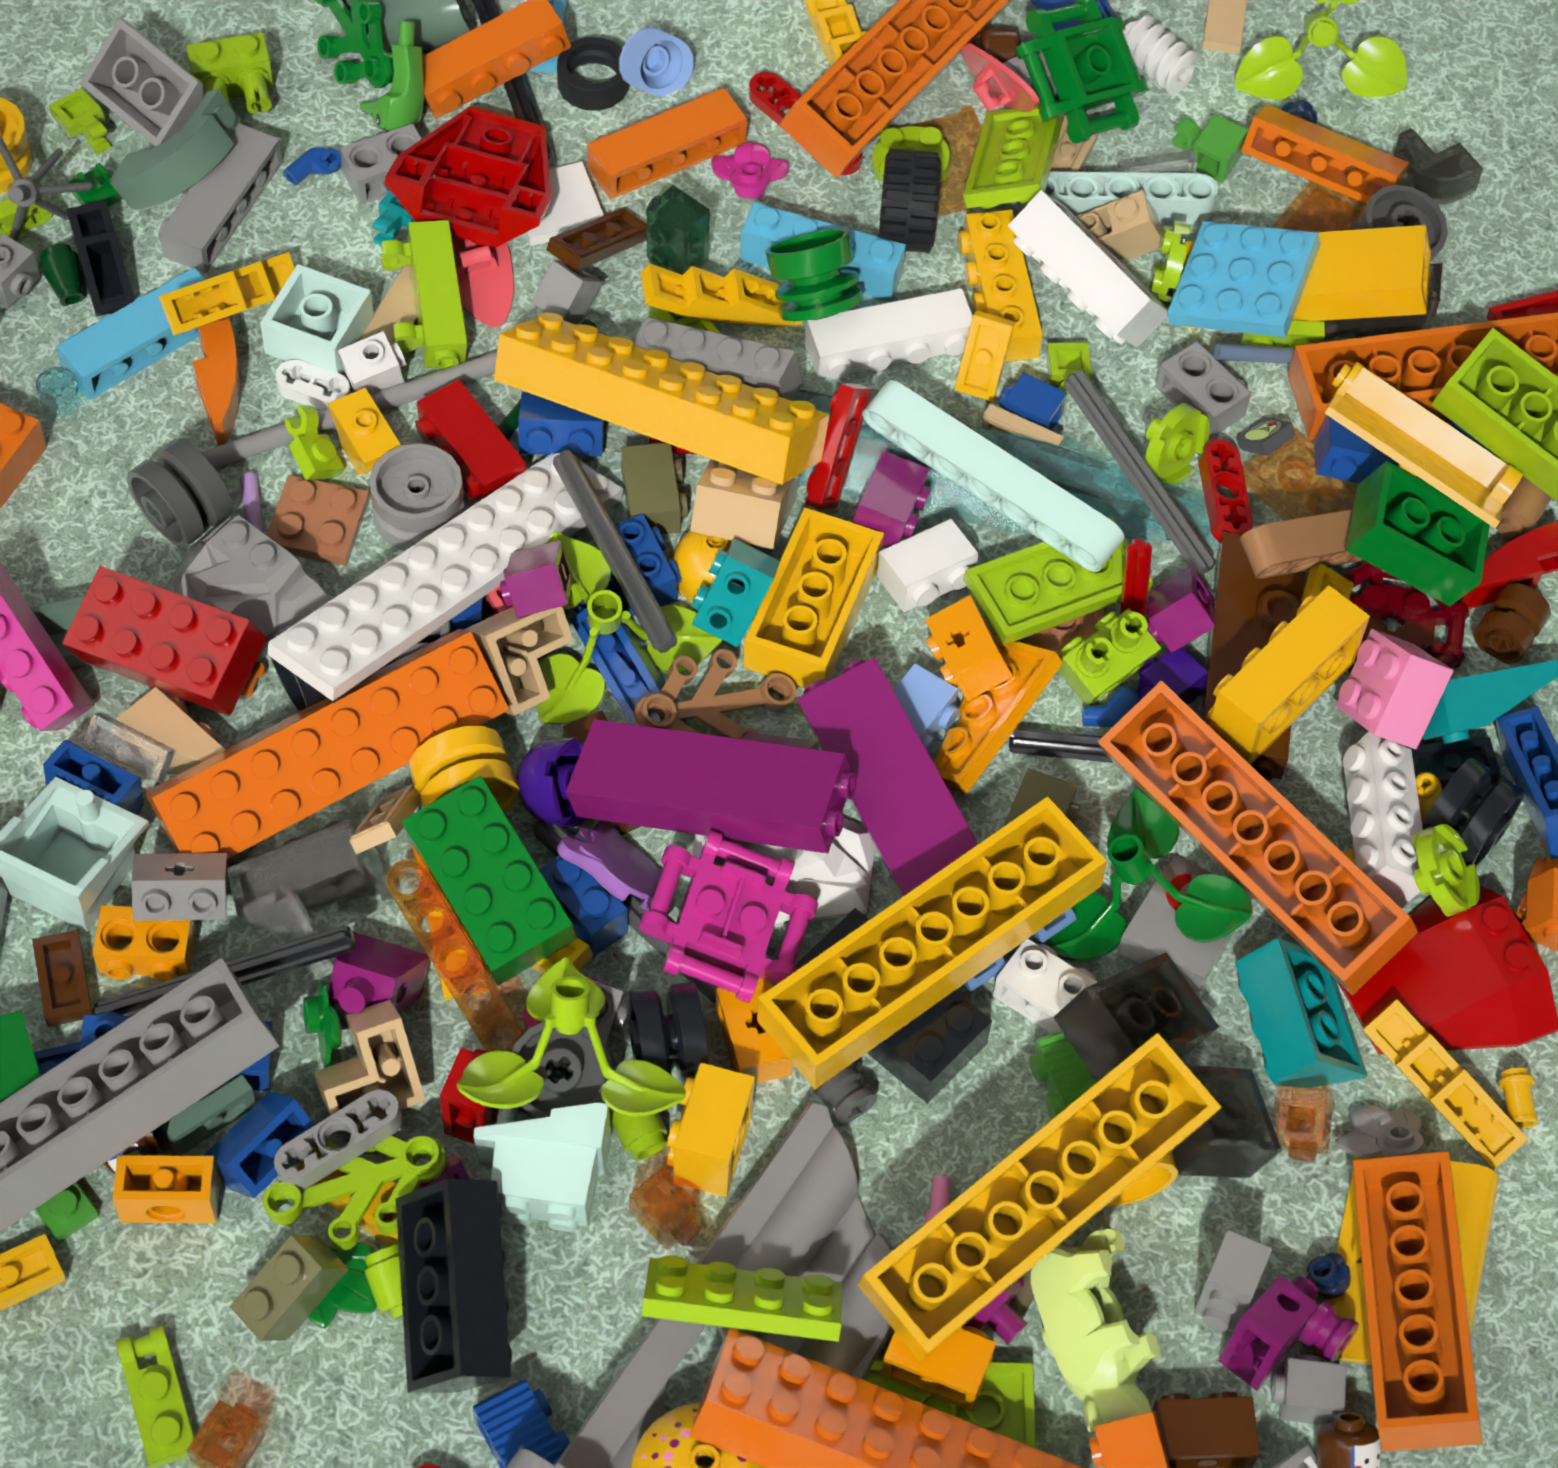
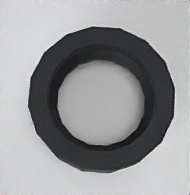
M585 37L574 40L570 43V49L560 53L557 58V87L562 98L569 104L583 110L600 111L611 108L624 99L629 91V84L623 80L619 71V58L623 48L617 43L602 37ZM593 63L610 67L616 72V75L608 81L596 84L579 81L571 75V72L579 66Z

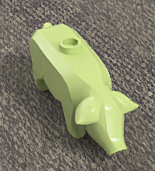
M1116 1229L1097 1230L1089 1234L1079 1247H1065L1060 1244L1030 1269L1031 1287L1044 1325L1042 1328L1043 1341L1052 1350L1064 1382L1084 1405L1083 1418L1090 1433L1095 1432L1094 1426L1152 1411L1148 1399L1135 1385V1381L1139 1371L1151 1359L1161 1357L1157 1337L1152 1332L1136 1335L1129 1327L1127 1320L1124 1319L1121 1305L1115 1294L1109 1289V1281L1112 1275V1256L1125 1250L1122 1235Z

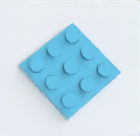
M1203 221L1167 312L1169 324L1286 337L1320 246L1318 232Z

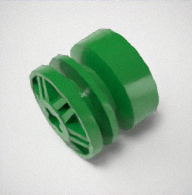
M845 229L820 230L793 236L769 246L765 251L771 277L775 280H791L775 291L776 299L784 301L779 306L780 317L784 321L824 319L849 310L860 304L864 299L862 289L858 286H853L859 280L858 273L854 270H838L854 259L849 232Z

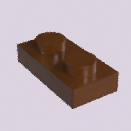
M78 930L32 939L47 1027L83 1020L84 1015H93Z

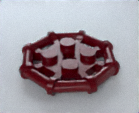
M1366 561L1341 575L1354 583L1353 588L1368 580L1370 585L1364 589L1363 594L1357 597L1351 594L1349 601L1370 615L1361 644L1367 639L1372 628L1413 643L1450 668L1461 666L1465 660V654L1462 651L1465 620L1470 615L1465 603L1457 601L1452 606H1448L1433 598L1442 608L1433 611L1430 607V600L1426 595L1422 594V591L1413 586L1408 589L1385 585L1383 578L1402 580ZM1388 618H1393L1402 626H1398L1396 631L1392 632L1388 630L1387 624L1381 623V620L1386 621ZM1448 624L1446 643L1434 640L1435 625ZM1356 656V659H1355L1354 664L1351 665V666L1347 669V671H1348L1349 673H1351V671H1352V669H1353V667H1354V665H1355V663H1356V661H1357V656Z

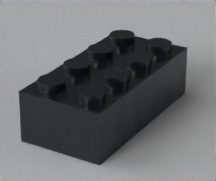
M854 908L795 966L797 969H800L870 919ZM953 991L867 1052V1054L928 1104L988 1044L992 1020L957 991Z
M447 1178L396 1198L407 1393H457L511 1377L512 1350L509 1345L507 1326L509 1304L505 1295L503 1270L505 1252L502 1247L500 1228L502 1207L498 1198L497 1181Z

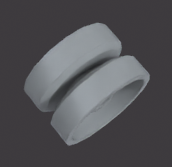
M422 443L401 445L386 452L374 464L369 484L375 529L385 542L398 550L406 551L465 511L460 467L450 454L437 446Z

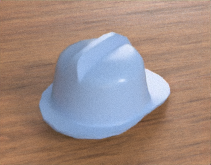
M651 27L638 30L624 45L619 58V71L624 81L635 88L659 97L685 87L691 78L694 68L693 54L685 42L660 29Z

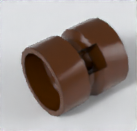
M1519 583L1508 584L1503 587L1492 603L1490 610L1486 612L1475 628V642L1482 651L1503 663L1515 664L1523 659L1535 637L1539 635L1551 615L1550 605L1538 591Z

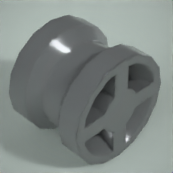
M854 1066L846 1067L821 1086L818 1093L825 1103L832 1104L835 1108L834 1116L842 1125L848 1124L866 1113L877 1100L876 1093L870 1087H864L861 1083V1074Z

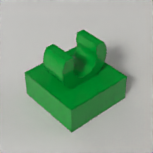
M101 163L96 164L95 169L85 174L82 172L78 173L76 179L68 182V184L85 182L93 184L91 190L71 192L81 205L106 200L109 207L123 200L109 182L112 176Z

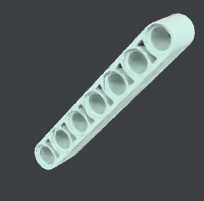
M887 381L862 412L866 423L876 432L1089 571L1099 572L1125 539L1122 530L1112 520L897 381Z

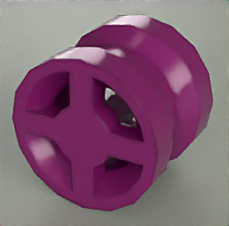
M1324 1301L1307 1321L1299 1340L1307 1346L1316 1345L1322 1350L1323 1357L1333 1363L1351 1342L1359 1323L1351 1317L1342 1318L1336 1313L1334 1305Z

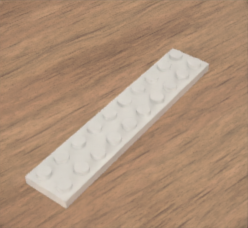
M561 452L551 453L268 642L267 655L332 701L346 693L500 586V581L505 580L503 570L508 566L511 553L546 544L554 531L570 537L586 526L553 465L554 457L560 455ZM579 460L605 509L608 511L621 502L623 488Z

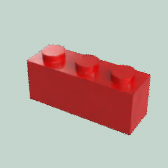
M459 379L417 401L418 420L415 421L418 433L425 442L428 443L432 440L438 448L453 457L461 470L463 490L470 499L477 497L481 501L527 470L526 462Z

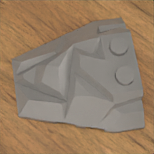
M236 515L233 518H225L193 544L164 587L168 591L246 618L266 637L284 627H292L331 601L330 597L318 583L305 574L300 562L294 555L240 515ZM265 642L258 659L267 655L264 648L267 646V642Z

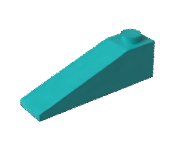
M1558 659L1450 679L1422 738L1427 740L1442 737L1444 744L1470 739L1469 730L1487 726L1558 677Z

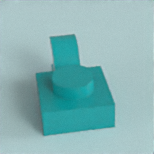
M391 190L378 203L380 216L372 225L373 229L379 231L373 238V242L382 246V241L394 240L401 226L408 229V222H415Z

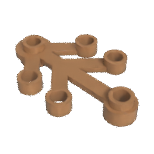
M719 649L709 660V671L693 698L688 701L674 703L682 686L689 684L697 674L696 662L688 656H679L669 667V678L660 693L647 695L638 702L634 710V720L636 725L698 733L682 722V720L695 718L724 737L739 739L747 733L758 732L752 728L742 727L721 713L761 706L774 712L783 711L794 700L796 686L788 676L774 673L765 679L760 688L714 696L724 678L729 677L737 666V658L733 652L727 649ZM717 659L725 660L729 668H721L717 664ZM677 666H684L685 668H687V670L689 671V675L685 676L680 674L677 670ZM769 691L776 692L780 696L781 701L773 699ZM648 713H657L661 718V722L651 719Z

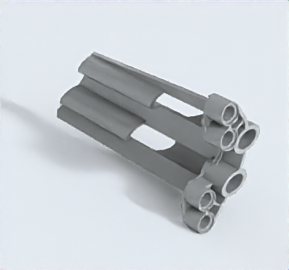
M809 1103L696 1264L708 1265L712 1262H726L734 1265L736 1269L757 1271L761 1268H773L782 1271L788 1276L805 1278L807 1275L820 1274L831 1278L835 1282H842V1324L839 1342L744 1329L736 1330L859 1379H866L873 1362L877 1360L893 1331L892 1327L857 1286L862 1276L890 1254L891 1251L882 1236L879 1234L874 1235L858 1197V1182L853 1161L843 1137L832 1124L828 1107ZM657 1318L555 1465L550 1464L537 1454L523 1449L522 1445L506 1468H631L632 1458L641 1437L657 1419L667 1413L664 1397L668 1379L706 1325ZM717 1326L724 1341L729 1328ZM704 1456L699 1458L696 1464L700 1468H709L714 1464V1460Z

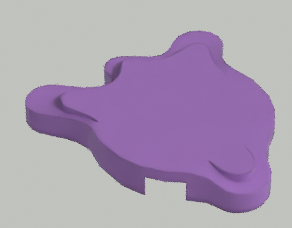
M600 820L592 830L580 828L575 835V839L570 837L562 838L557 845V852L563 859L584 869L601 886L621 901H624L629 894L642 898L643 900L639 908L649 911L662 872L644 853L624 840L611 824ZM671 901L667 916L674 909L673 901Z

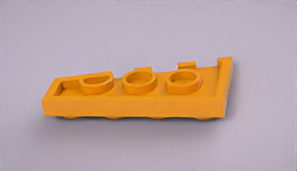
M993 635L1013 677L969 701L965 697L963 698L959 707L961 718L955 728L948 730L933 762L947 788L968 794L1063 664L1057 652L1017 641L1002 645L998 636Z

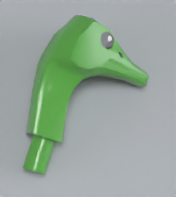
M399 22L398 45H391L394 76L389 92L381 96L380 99L360 102L359 110L370 115L377 126L387 132L410 124H414L416 128L422 118L424 106L422 47L414 46V22Z

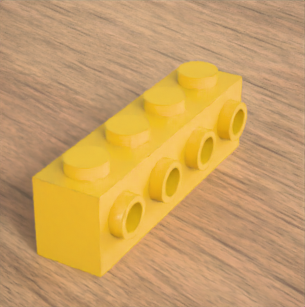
M1002 210L965 214L964 230L958 231L957 242L960 255L966 254L968 259L964 267L967 286L974 285L975 293L972 294L973 314L978 310L1016 322L1006 361L1039 358L1043 334L1023 252L1013 242L1017 235L1008 227L1014 219L1013 211Z

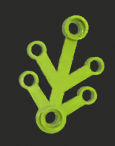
M360 1122L357 1123L358 1131L362 1134L365 1132L364 1126L361 1127ZM390 1136L363 1154H370L377 1150L394 1159L375 1164L358 1156L337 1169L347 1173V1175L299 1190L295 1185L278 1182L266 1190L263 1196V1206L272 1222L279 1225H289L296 1222L304 1210L353 1194L340 1217L334 1219L328 1227V1235L332 1245L339 1250H348L357 1244L359 1240L357 1227L382 1185L399 1179L390 1198L387 1202L381 1203L376 1208L374 1219L382 1233L387 1235L398 1233L397 1218L392 1222L385 1223L382 1221L383 1217L389 1213L396 1214V1198L416 1191L420 1183L430 1182L441 1175L447 1163L445 1150L441 1143L427 1136H416L407 1142ZM327 1138L326 1145L328 1147L333 1149H339L338 1147L333 1146L331 1141ZM318 1145L312 1148L313 1152L319 1149ZM421 1158L431 1159L425 1165L416 1166L417 1161ZM287 1203L293 1204L289 1210L278 1212L282 1205ZM341 1229H351V1233L347 1237H336V1234Z

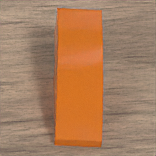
M229 318L198 327L204 359L192 361L196 385L218 446L226 444L229 440L235 424L240 399L239 361Z

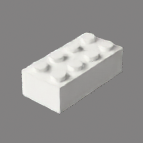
M1042 190L1008 225L1017 235L1013 240L1016 246L1027 256H1032L1042 264L1040 266L1041 271L1055 284L1059 283L1067 291L1071 289L1067 297L1083 312L1086 310L1094 318L1098 317L1094 324L1108 338H1114L1121 345L1127 341L1138 347L1167 318L1168 308L1063 204Z

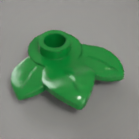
M323 979L317 981V991H315L314 996L303 998V1018L306 1033H317L321 1060L323 1067L326 1068L332 1066V1048H339L342 1044V1030L334 1003L329 1001L327 984Z
M357 1242L353 1248L348 1250L333 1249L328 1246L349 1270L307 1317L311 1322L325 1329L334 1319L337 1309L354 1314H366L376 1311L377 1304L364 1272L368 1269L365 1257L377 1251L373 1247L361 1242Z

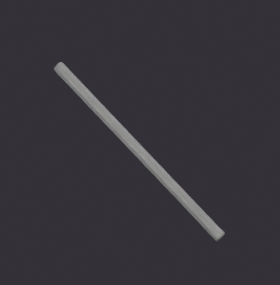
M497 351L372 393L370 396L380 412H384L424 398L458 379L462 384L486 377L495 373ZM329 409L317 412L319 418L318 434L336 428L329 414ZM284 423L202 451L201 453L217 469L290 444L294 438L287 431Z

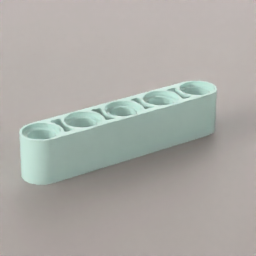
M1050 172L1045 193L1063 204L1074 216H1078L1143 190L1157 213L1160 224H1173L1174 221L1187 224H1202L1203 221L1207 222L1212 217L1218 185L1212 177L1200 173ZM1023 203L1022 209H1024L1028 203Z

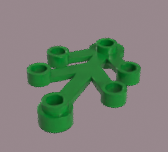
M314 0L323 7H329L348 35L339 38L336 35H321L317 42V50L320 57L323 59L338 58L340 53L358 51L364 59L363 63L355 64L352 60L338 61L334 67V76L337 83L354 84L357 79L362 78L369 80L374 88H384L392 83L394 76L393 56L391 52L383 50L381 31L382 9L380 3L377 0H350L351 15L344 4V0ZM366 24H368L369 40L367 39Z

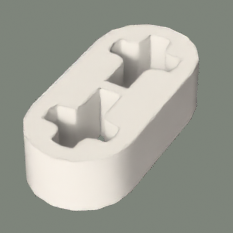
M288 360L282 363L275 373L277 389L282 396L305 405H312L320 410L328 409L329 402L351 394L349 381L345 376L301 360ZM296 375L302 378V380H295L293 384L287 381V379H294ZM333 388L339 389V393L333 392L330 397L325 396V391L331 392Z

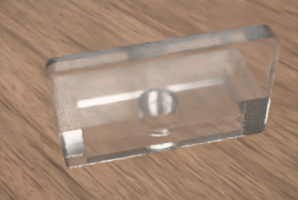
M1180 147L1110 156L1107 159V164L1110 172L1196 173L1198 160L1194 149L1183 151Z
M102 712L93 714L81 747L142 777L140 781L142 782L141 786L147 790L175 777L168 773L176 752L175 749Z
M291 881L243 905V912L264 950L319 933ZM333 958L278 975L284 984H288L313 970L318 978L321 979L333 972L334 961Z

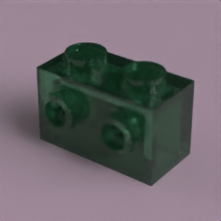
M674 185L668 188L661 196H655L646 209L647 259L653 265L681 275L691 266L699 268L709 259L710 209Z

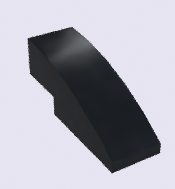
M106 200L66 209L96 317L115 313L134 302Z

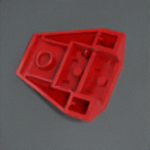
M469 106L400 153L385 176V184L415 222L449 220L451 236L472 241L477 245L497 248L539 226L550 206L551 190L545 126Z
M1480 885L1478 903L1459 914L1447 917L1432 896L1409 916L1418 933L1353 996L1337 981L1362 1027L1368 1024L1394 999H1397L1446 1051L1517 1047L1558 1031V1016L1548 969L1504 896ZM1370 1039L1378 1055L1384 1054Z

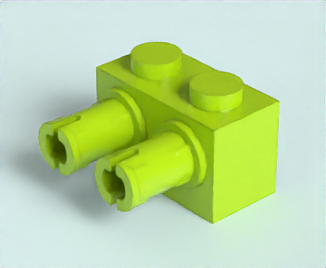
M263 32L186 45L190 73L203 83V97L208 91L219 89L229 104V98L245 95L246 108L250 113L258 114L256 104H260L262 113L269 111L272 103L268 91H272L274 88Z
M1130 608L1119 616L1112 611L1094 626L1097 630L1096 633L1086 640L1080 635L1060 651L1064 656L1061 659L1063 664L1058 671L1086 705H1092L1139 671L1148 660L1156 657L1161 650L1160 645L1147 630L1148 624L1142 614L1133 612Z

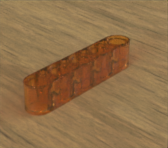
M413 860L396 862L389 869L386 876L388 890L480 1043L489 1052H512L514 1044L525 1033L524 1029L436 884L418 862ZM406 875H420L421 883L415 892L410 894L400 892V882ZM429 913H443L444 922L440 929L435 932L423 931V920ZM452 951H466L467 962L462 969L457 971L446 969V958ZM479 988L490 990L491 1000L485 1008L481 1010L470 1008L469 997L471 993ZM502 1027L513 1028L515 1032L513 1043L505 1049L494 1048L492 1044L494 1032Z

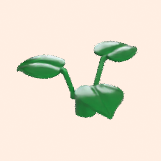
M1134 789L1115 816L1107 838V855L1115 869V872L1110 875V880L1113 883L1111 903L1109 904L1104 896L1091 893L1072 907L1077 920L1050 937L1046 946L1053 949L1059 957L1073 961L1093 960L1112 952L1119 946L1122 935L1127 928L1125 919L1116 913L1121 905V884L1124 882L1131 885H1139L1145 882L1149 876L1153 877L1176 901L1182 903L1175 913V922L1181 933L1193 941L1212 942L1227 936L1250 919V916L1253 914V908L1248 895L1237 883L1218 874L1196 876L1189 883L1187 894L1180 893L1150 860L1162 858L1173 849L1178 841L1179 826L1144 793Z

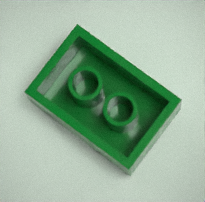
M1386 461L1357 485L1345 550L1442 603L1452 606L1481 584L1490 525L1430 484Z

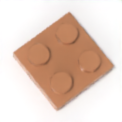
M288 475L267 536L294 556L347 566L370 500L369 491L317 480H305L302 477Z

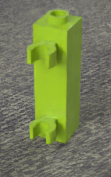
M449 220L408 222L407 243H402L398 240H386L381 243L383 252L381 253L382 270L392 271L403 266L410 267L418 325L407 322L393 324L394 336H392L393 344L397 342L402 353L421 348L424 368L437 367L445 369L465 362L467 351V338Z

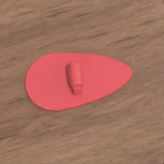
M966 43L961 48L962 58L969 71L977 80L972 85V88L987 111L1004 106L1022 112H1031L1039 105L1040 100L1035 91L1006 65L972 44Z
M451 236L462 308L487 326L499 327L503 325L510 313L514 296L511 255L507 242L495 248L487 245H477L472 241Z

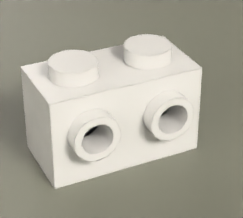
M949 519L879 551L877 578L902 611L907 612L917 606H926L935 598L949 591L966 587L967 585L963 580L965 570L977 566L978 552L954 521Z
M1026 939L997 976L993 997L1054 1034L1083 1025L1098 1005L1103 985L1097 982L1096 978L1089 971L1083 968H1074L1060 959L1057 953L1044 944L1037 945L1033 941Z

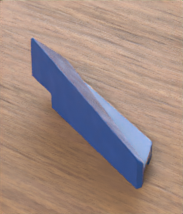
M610 578V582L606 590H610L620 597ZM582 600L579 605L572 608L577 615L572 617L570 621L586 647L591 628L587 621V605ZM622 601V611H627ZM621 622L620 627L615 632L607 635L599 634L592 653V659L629 723L636 725L634 710L638 702L647 695L659 694L666 681L648 654L644 640L625 623ZM648 713L651 719L661 722V718L657 713ZM682 720V722L689 726L686 720Z

